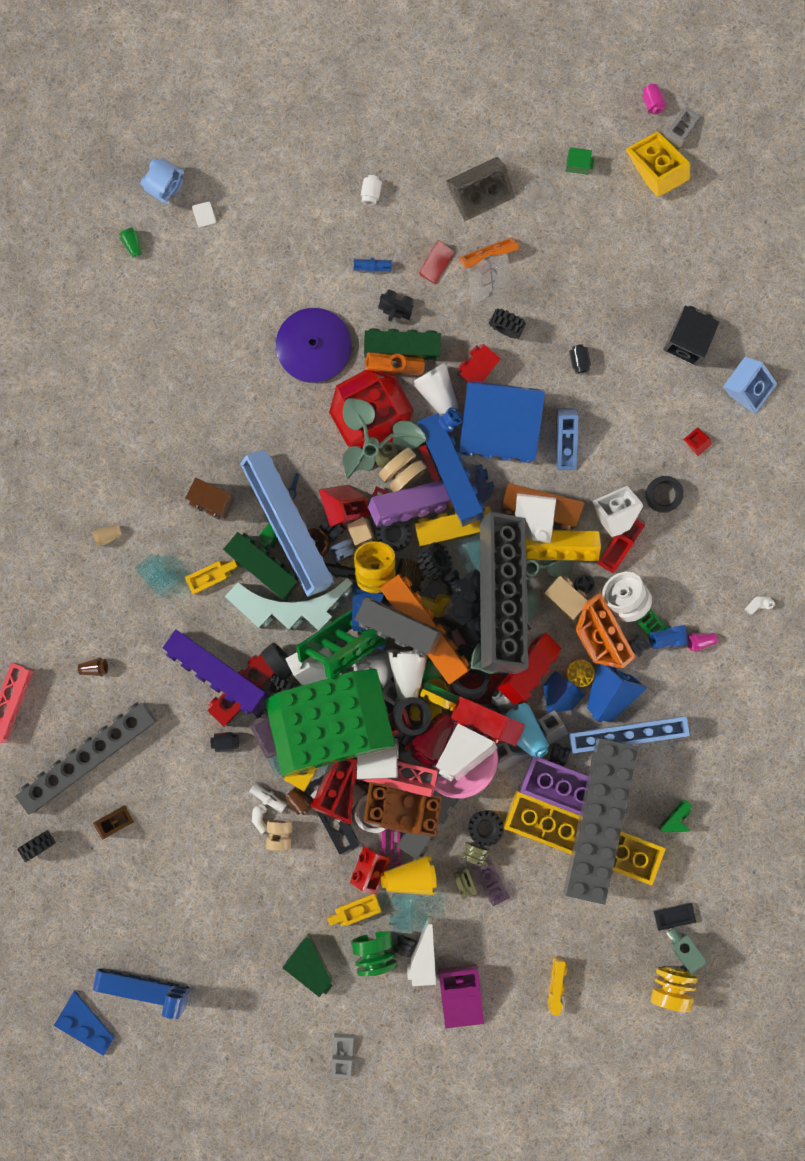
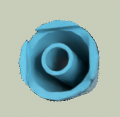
M527 703L519 704L520 708L515 711L512 708L504 716L525 724L517 745L533 758H541L547 754L549 744L530 706Z

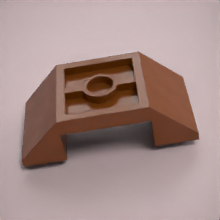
M370 782L363 822L374 827L436 837L442 797L434 795L429 797L391 789L389 785Z

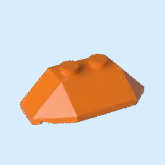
M596 594L584 604L575 631L593 663L624 668L636 657L602 594Z

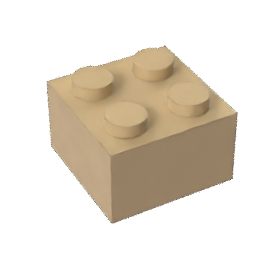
M559 576L541 596L569 621L574 620L583 610L584 604L587 602V595L580 589L576 591L572 587L573 583L567 577Z

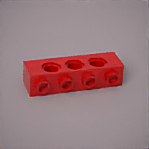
M255 654L248 661L250 665L245 670L242 668L238 672L259 688H262L275 674L265 662L262 654L258 656ZM253 669H257L260 673L257 680H253L250 677ZM224 692L219 698L215 697L208 704L210 708L207 710L223 727L227 726L241 711V705L238 702H235L230 709L224 706V700L226 699L224 698L226 696Z

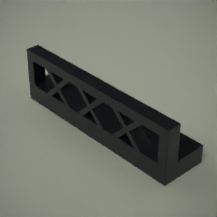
M324 775L311 781L305 790L312 802L314 798L310 796L312 793L309 787L316 783L320 786ZM317 811L339 855L360 845L350 824L338 822L340 825L339 831L330 829L328 825L330 817L328 816L326 821L323 816L325 814ZM339 835L346 836L350 845L341 849L338 844Z

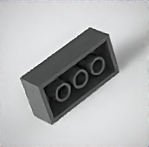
M364 598L355 618V621L359 622L358 626L366 630L374 629L377 631V635L385 639L394 638L396 639L394 643L402 647L411 646L414 648L413 652L421 656L434 653L443 631L372 598Z

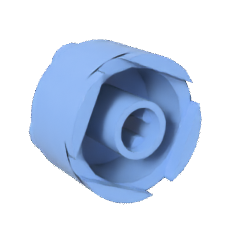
M154 158L149 165L150 170L142 178L140 185L143 186L146 193L167 204L169 203L167 199L171 194L175 196L183 183V179L180 177L181 174L184 175V171L164 158Z

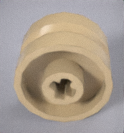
M410 447L395 456L378 474L384 483L393 480L390 484L392 492L407 489L427 470V466L421 460L412 463L415 460L416 454Z

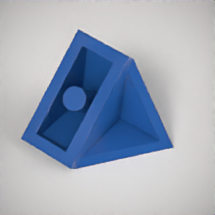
M556 671L543 685L547 713L554 710L556 712L571 711L585 696L573 683Z

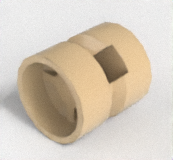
M268 820L267 833H269V836L266 838V849L277 851L291 850L292 838L289 837V834L292 833V821L283 820V823H278V820Z

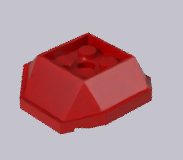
M364 370L336 385L329 414L348 447L358 446L363 449L365 441L363 426L358 430H352L346 425L343 418V406L348 398L364 400L377 408L372 423L366 424L368 436L376 438L379 443L390 434H394L393 426L395 423L411 421L414 409L396 376L381 371Z

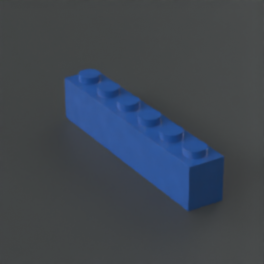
M436 413L417 421L426 436L425 444L462 527L482 519L485 507L482 500H477V489L474 483L470 484L468 480L470 478L467 467H463L461 464L463 459L460 451H455L453 445L456 444L452 434L448 435L447 431L440 426L438 420L440 415Z

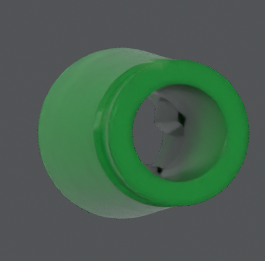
M128 228L119 233L121 242L132 258L143 254L137 231H134L133 228Z

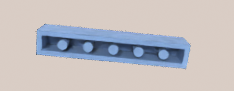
M686 716L568 733L572 753L593 751L596 737L633 745L690 736Z

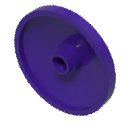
M306 308L293 313L283 322L276 338V353L280 364L289 375L302 382L321 383L334 378L344 369L351 354V338L346 325L337 315L322 308ZM312 341H316V344L314 346H311L309 343H312Z

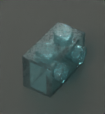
M397 893L392 895L391 906H395L394 914L390 913L389 925L393 926L392 932L412 934L416 894Z

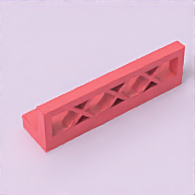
M11 663L0 691V706L7 704L3 718L0 717L1 744L7 743L34 671L15 663ZM14 668L21 670L16 682L12 677ZM13 686L12 695L8 700L5 695L6 689Z
M397 760V765L402 766L398 768V778L362 780L389 785L391 788L431 797L435 790L438 769ZM405 767L410 768L414 776L405 778L401 770ZM424 772L432 773L431 783L423 782L420 774Z

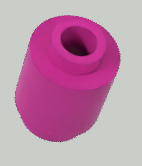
M657 84L646 86L643 89L642 96L648 112L654 115L661 113L666 106V102L660 87Z

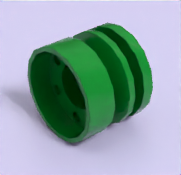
M375 932L376 939L371 941L368 940L367 934L351 940L353 955L363 956L355 961V965L359 967L357 968L358 976H377L389 972L398 966L397 960L393 959L395 958V952L386 951L393 947L391 932Z

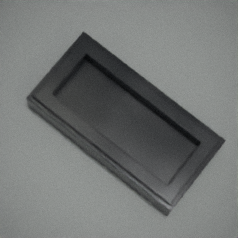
M691 902L653 911L658 931L696 923Z

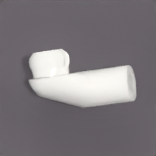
M263 804L255 806L252 812V822L261 834L267 831V825L263 821V814L266 813L267 809Z

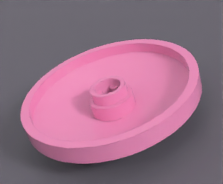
M453 720V722H454L455 724H454V727H453L451 736H452V734H453V732H454V730H455V728H456V726H457V725H456V723H457L456 720ZM484 733L483 736L486 737V738H488L489 735H487V734ZM497 749L460 780L453 778L450 781L442 776L438 777L435 791L444 796L458 799L472 797L482 792L491 783L498 767Z

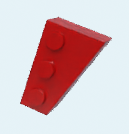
M461 696L451 716L452 719L457 721L456 725L460 724L466 728L469 726L473 728L472 731L482 736L485 733L489 735L488 739L498 744L500 741L516 746L525 727L523 723Z
M351 758L328 765L310 808L345 824H351L357 760Z

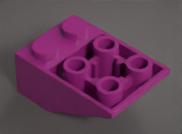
M477 964L438 969L445 1029L484 1024Z

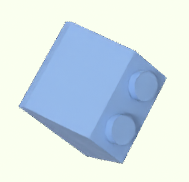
M744 357L723 388L730 397L756 414L776 387L777 382L763 362Z

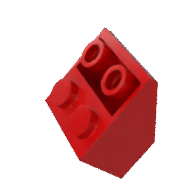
M342 485L319 490L330 527L352 523L362 517L371 516L366 496L351 486Z

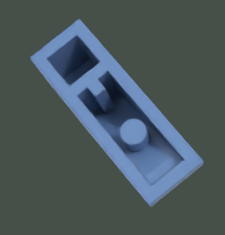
M576 408L557 409V470H576L579 415Z

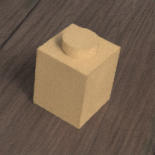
M362 517L347 525L355 546L360 547L365 543L378 541L370 519Z

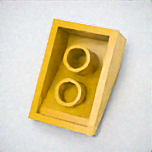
M658 131L626 148V152L646 185L657 197L690 180V162Z

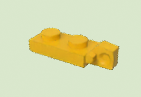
M225 560L218 561L186 576L185 579L192 594L195 595L228 579V577L232 576L231 571L239 568L235 560L227 564Z
M369 894L339 906V908L335 909L336 914L328 916L327 920L330 926L340 923L341 926H348L382 912L376 894Z

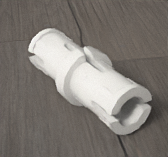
M256 782L249 791L250 794L263 801L262 804L271 806L280 814L288 804L275 796L273 791L269 792Z

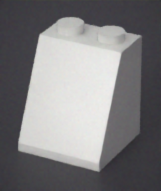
M458 724L436 767L440 770L439 774L450 781L453 778L460 780L495 752L497 746L494 741Z

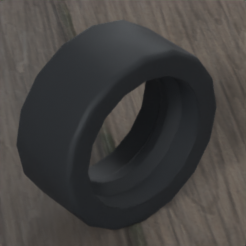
M671 476L655 478L645 491V499L648 505L659 513H668L676 509L684 497L681 483ZM661 483H667L675 490V499L669 505H660L653 497L655 487Z
M273 642L261 652L267 665L279 678L285 680L292 674L286 658L289 656L279 645Z
M468 666L470 668L468 672H474L482 678L481 686L476 689H468L463 687L459 679L452 683V687L459 697L476 700L486 694L490 675Z
M416 697L403 698L398 701L393 707L391 714L395 729L405 735H419L429 727L432 717L428 704ZM407 705H416L420 710L421 719L415 728H408L402 722V712Z

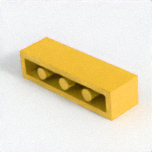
M490 506L485 507V511H483V516L491 512ZM456 512L450 516L447 513L439 514L436 516L437 519L433 520L422 518L417 520L418 523L415 524L420 548L433 542L442 543L480 534V520L462 527Z
M553 530L551 543L532 541L526 537V559L599 561L601 549L599 531Z

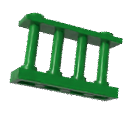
M351 609L298 644L296 648L299 662L302 663L309 657L318 660L324 664L326 677L332 680L387 642V639L377 635V631L374 629L359 631L363 634L358 638L348 634L347 632L352 629ZM341 638L349 644L342 648L333 643V641ZM326 647L335 653L327 657L318 651Z

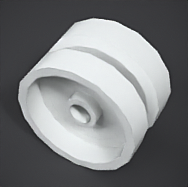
M626 571L612 576L603 588V598L615 617L621 621L631 622L642 618L652 605V595L649 589L644 585L641 578L633 572Z

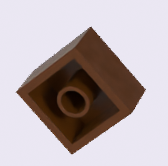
M196 477L185 497L190 501V506L201 512L205 509L207 514L218 520L220 517L226 518L235 500L231 494Z

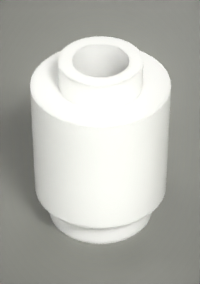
M368 175V177L364 178L360 195L362 203L367 204L370 202L371 205H376V202L379 200L382 181L379 180L378 176Z

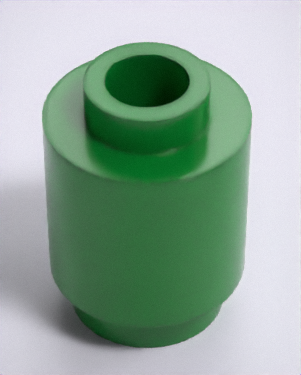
M270 522L258 535L260 538L258 542L266 549L269 546L273 548L279 541Z

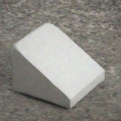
M210 201L192 206L198 228L216 223Z

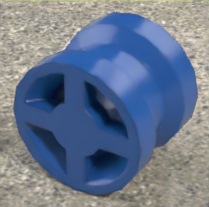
M450 407L446 410V414H442L438 420L444 430L451 432L456 428V425L463 422V416L459 410Z

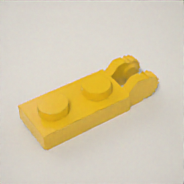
M554 957L548 998V1009L553 1016L562 1014L563 1009L560 999L565 991L563 977L567 974V964H565L561 957Z

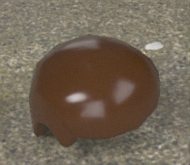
M308 529L307 531L311 538L318 541L315 543L319 554L324 557L329 552V537L320 529Z

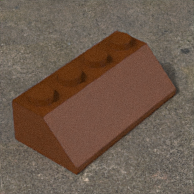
M508 483L500 509L504 511V514L515 516L517 493L556 498L554 524H558L560 529L571 531V528H576L584 502Z

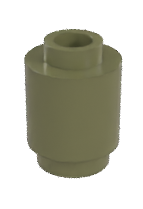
M386 442L382 448H379L378 454L375 456L378 466L384 468L396 456V446L391 442Z

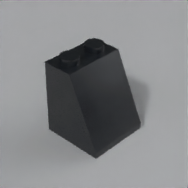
M685 305L663 351L698 366L705 358L720 322L713 315H705L700 313L696 307Z

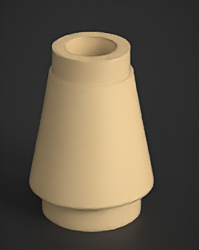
M119 525L96 528V531L92 532L97 546H104L122 536Z

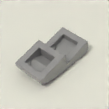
M334 1033L331 1077L351 1079L354 1034Z

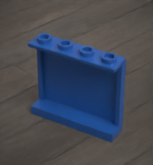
M468 381L459 451L463 452V455L474 456L475 453L482 454L484 458L501 456L502 460L511 461L512 458H518L520 462L531 463V460L536 461L545 396L544 389Z

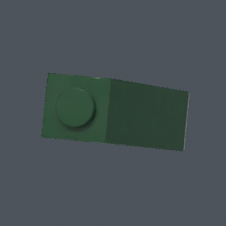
M307 934L282 968L320 997L323 993L326 995L333 986L331 984L332 976L311 935Z

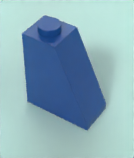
M597 664L587 709L593 714L592 717L596 721L611 723L647 687L637 678L618 670L617 667Z

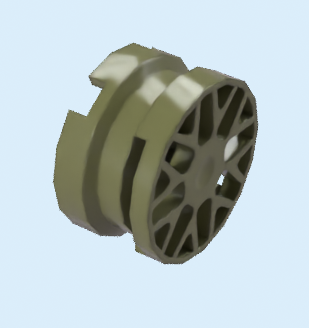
M465 842L467 848L461 853L460 857L462 859L467 858L466 861L473 864H480V866L486 867V854H490L491 851L473 843Z
M468 868L463 869L461 873H453L462 899L467 898L470 894L472 896L477 894Z

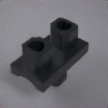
M390 289L385 294H381L378 309L383 310L384 314L389 315L388 321L392 322L394 317L400 320L401 317L410 320L414 306L412 305L413 298L404 296L402 301L396 299L397 293Z

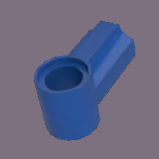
M686 625L670 627L668 630L650 633V645L653 649H659L667 646L674 647L689 644Z

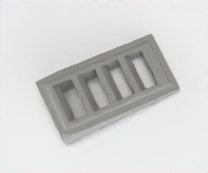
M685 107L668 129L664 138L679 150L701 116ZM687 114L693 122L690 123L683 116ZM679 122H682L683 124L688 126V128L684 127ZM675 128L679 129V130L682 131L684 134L679 133L678 131L675 130Z

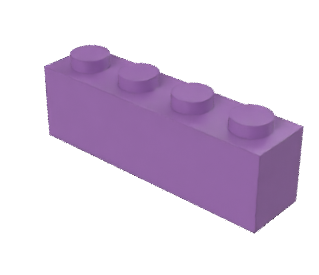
M441 480L372 497L368 508L376 527L381 525L388 526L393 522H404L412 517H424L428 513L443 512L450 498Z

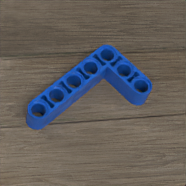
M99 968L96 971L93 990L99 993L162 1005L163 1017L179 1019L186 1009L190 987H180L179 984L170 982L165 984L161 983L160 980L148 978V980L141 979V976L131 974L126 976L122 975V972L112 970L107 972Z

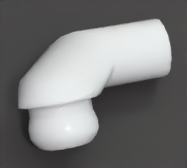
M757 596L744 610L752 616L758 608L772 609L775 603L770 597Z

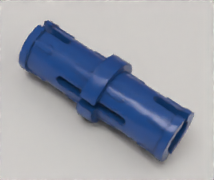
M354 258L353 271H370V273H374V271L391 272L392 260Z

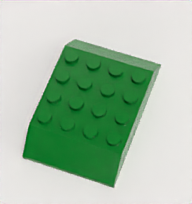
M377 669L348 672L338 675L332 680L327 678L278 692L265 700L282 777L396 746Z

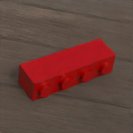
M547 632L536 637L528 647V669L518 674L509 673L498 689L513 705L519 702L524 703L530 698L531 690L540 684L539 679L549 672L550 669L548 667L550 664H553L559 658L558 653L562 648Z

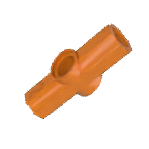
M369 352L367 353L365 366L366 370L387 372L391 375L398 373L422 376L425 362L424 359L404 357L401 354L387 355ZM392 361L397 362L398 368L393 366Z

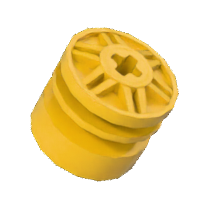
M368 542L358 547L354 555L358 587L368 593H382L380 588L396 577L395 553L388 544L382 542Z
M657 967L656 973L660 976H656L654 980L662 985V987H653L650 1001L657 1006L669 1010L692 1012L694 997L687 994L686 991H696V987L690 983H697L698 977L676 967Z

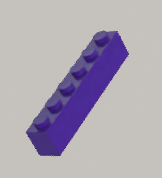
M176 629L162 647V649L167 651V657L173 661L177 659L181 661V667L189 672L191 670L196 672L195 677L204 683L206 680L210 682V688L216 692H224L226 694L224 698L231 703L238 702L241 705L240 709L248 715L251 712L257 715L264 706L265 700L270 697L268 693Z

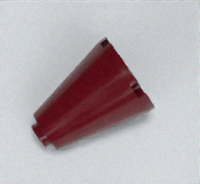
M445 712L443 714L438 713L431 720L427 730L416 735L406 745L405 750L408 752L410 749L413 752L411 756L427 767H430L431 764L436 766L449 742L455 724L451 715Z

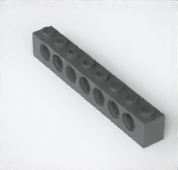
M136 702L128 708L129 712L127 714H120L114 718V723L111 726L105 725L97 731L98 735L93 739L89 737L81 743L83 745L78 750L74 748L68 752L65 760L62 762L60 760L56 761L50 766V771L47 773L43 771L34 778L36 781L31 785L27 783L19 789L20 793L15 797L27 814L30 815L39 810L155 724L157 719L147 705ZM131 717H135L137 720L135 727L129 725ZM116 728H118L121 731V737L119 739L115 738L113 735V732ZM100 740H103L106 744L104 750L98 748ZM85 751L88 752L90 755V760L88 762L84 761L82 758V755ZM69 763H71L74 766L73 773H69L67 771V765ZM53 775L58 777L57 785H54L51 781ZM37 786L43 790L41 797L36 794Z

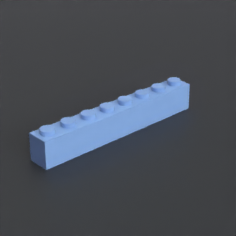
M266 450L247 454L240 465L307 597L327 590L334 583L332 575L325 566L323 557L319 554L314 540L307 531L306 524L302 521L289 491L285 488L281 476L273 464L272 458Z

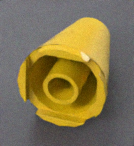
M424 856L385 871L384 876H381L382 888H386L387 892L435 895L436 892L433 891V888H437L434 865L429 864V860H432L431 856Z

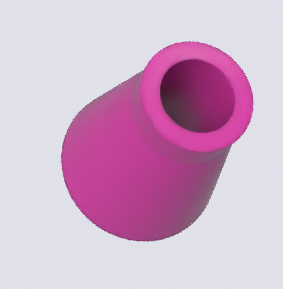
M692 633L688 636L689 644L687 646L690 651L698 652L713 644H717L715 633Z

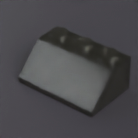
M498 157L446 180L451 196L464 222L515 198L506 166Z

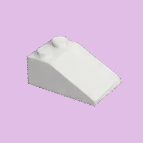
M432 917L427 918L411 956V963L407 964L408 980H412V986L436 985Z

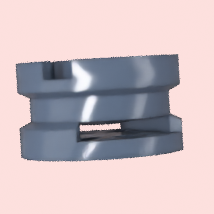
M351 538L332 546L329 550L335 556L333 558L335 563H339L353 557L358 548H355Z

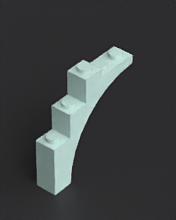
M346 578L339 586L323 596L295 603L277 602L262 598L252 593L240 583H237L225 597L258 628L262 626L266 628L273 621L271 617L274 615L289 630L292 628L296 629L303 622L301 618L304 617L319 631L332 622L330 620L333 617L328 611L331 610L333 612L340 604L338 600L342 596L346 598L352 592L351 586L353 583Z

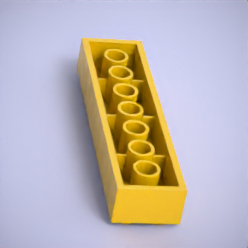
M516 790L503 826L506 830L572 854L580 815ZM621 830L613 871L652 886L666 848Z

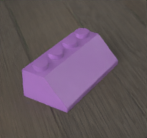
M531 756L520 793L580 815L588 775L544 758H533Z

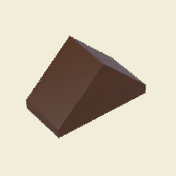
M124 805L93 822L103 840L132 824L134 821Z

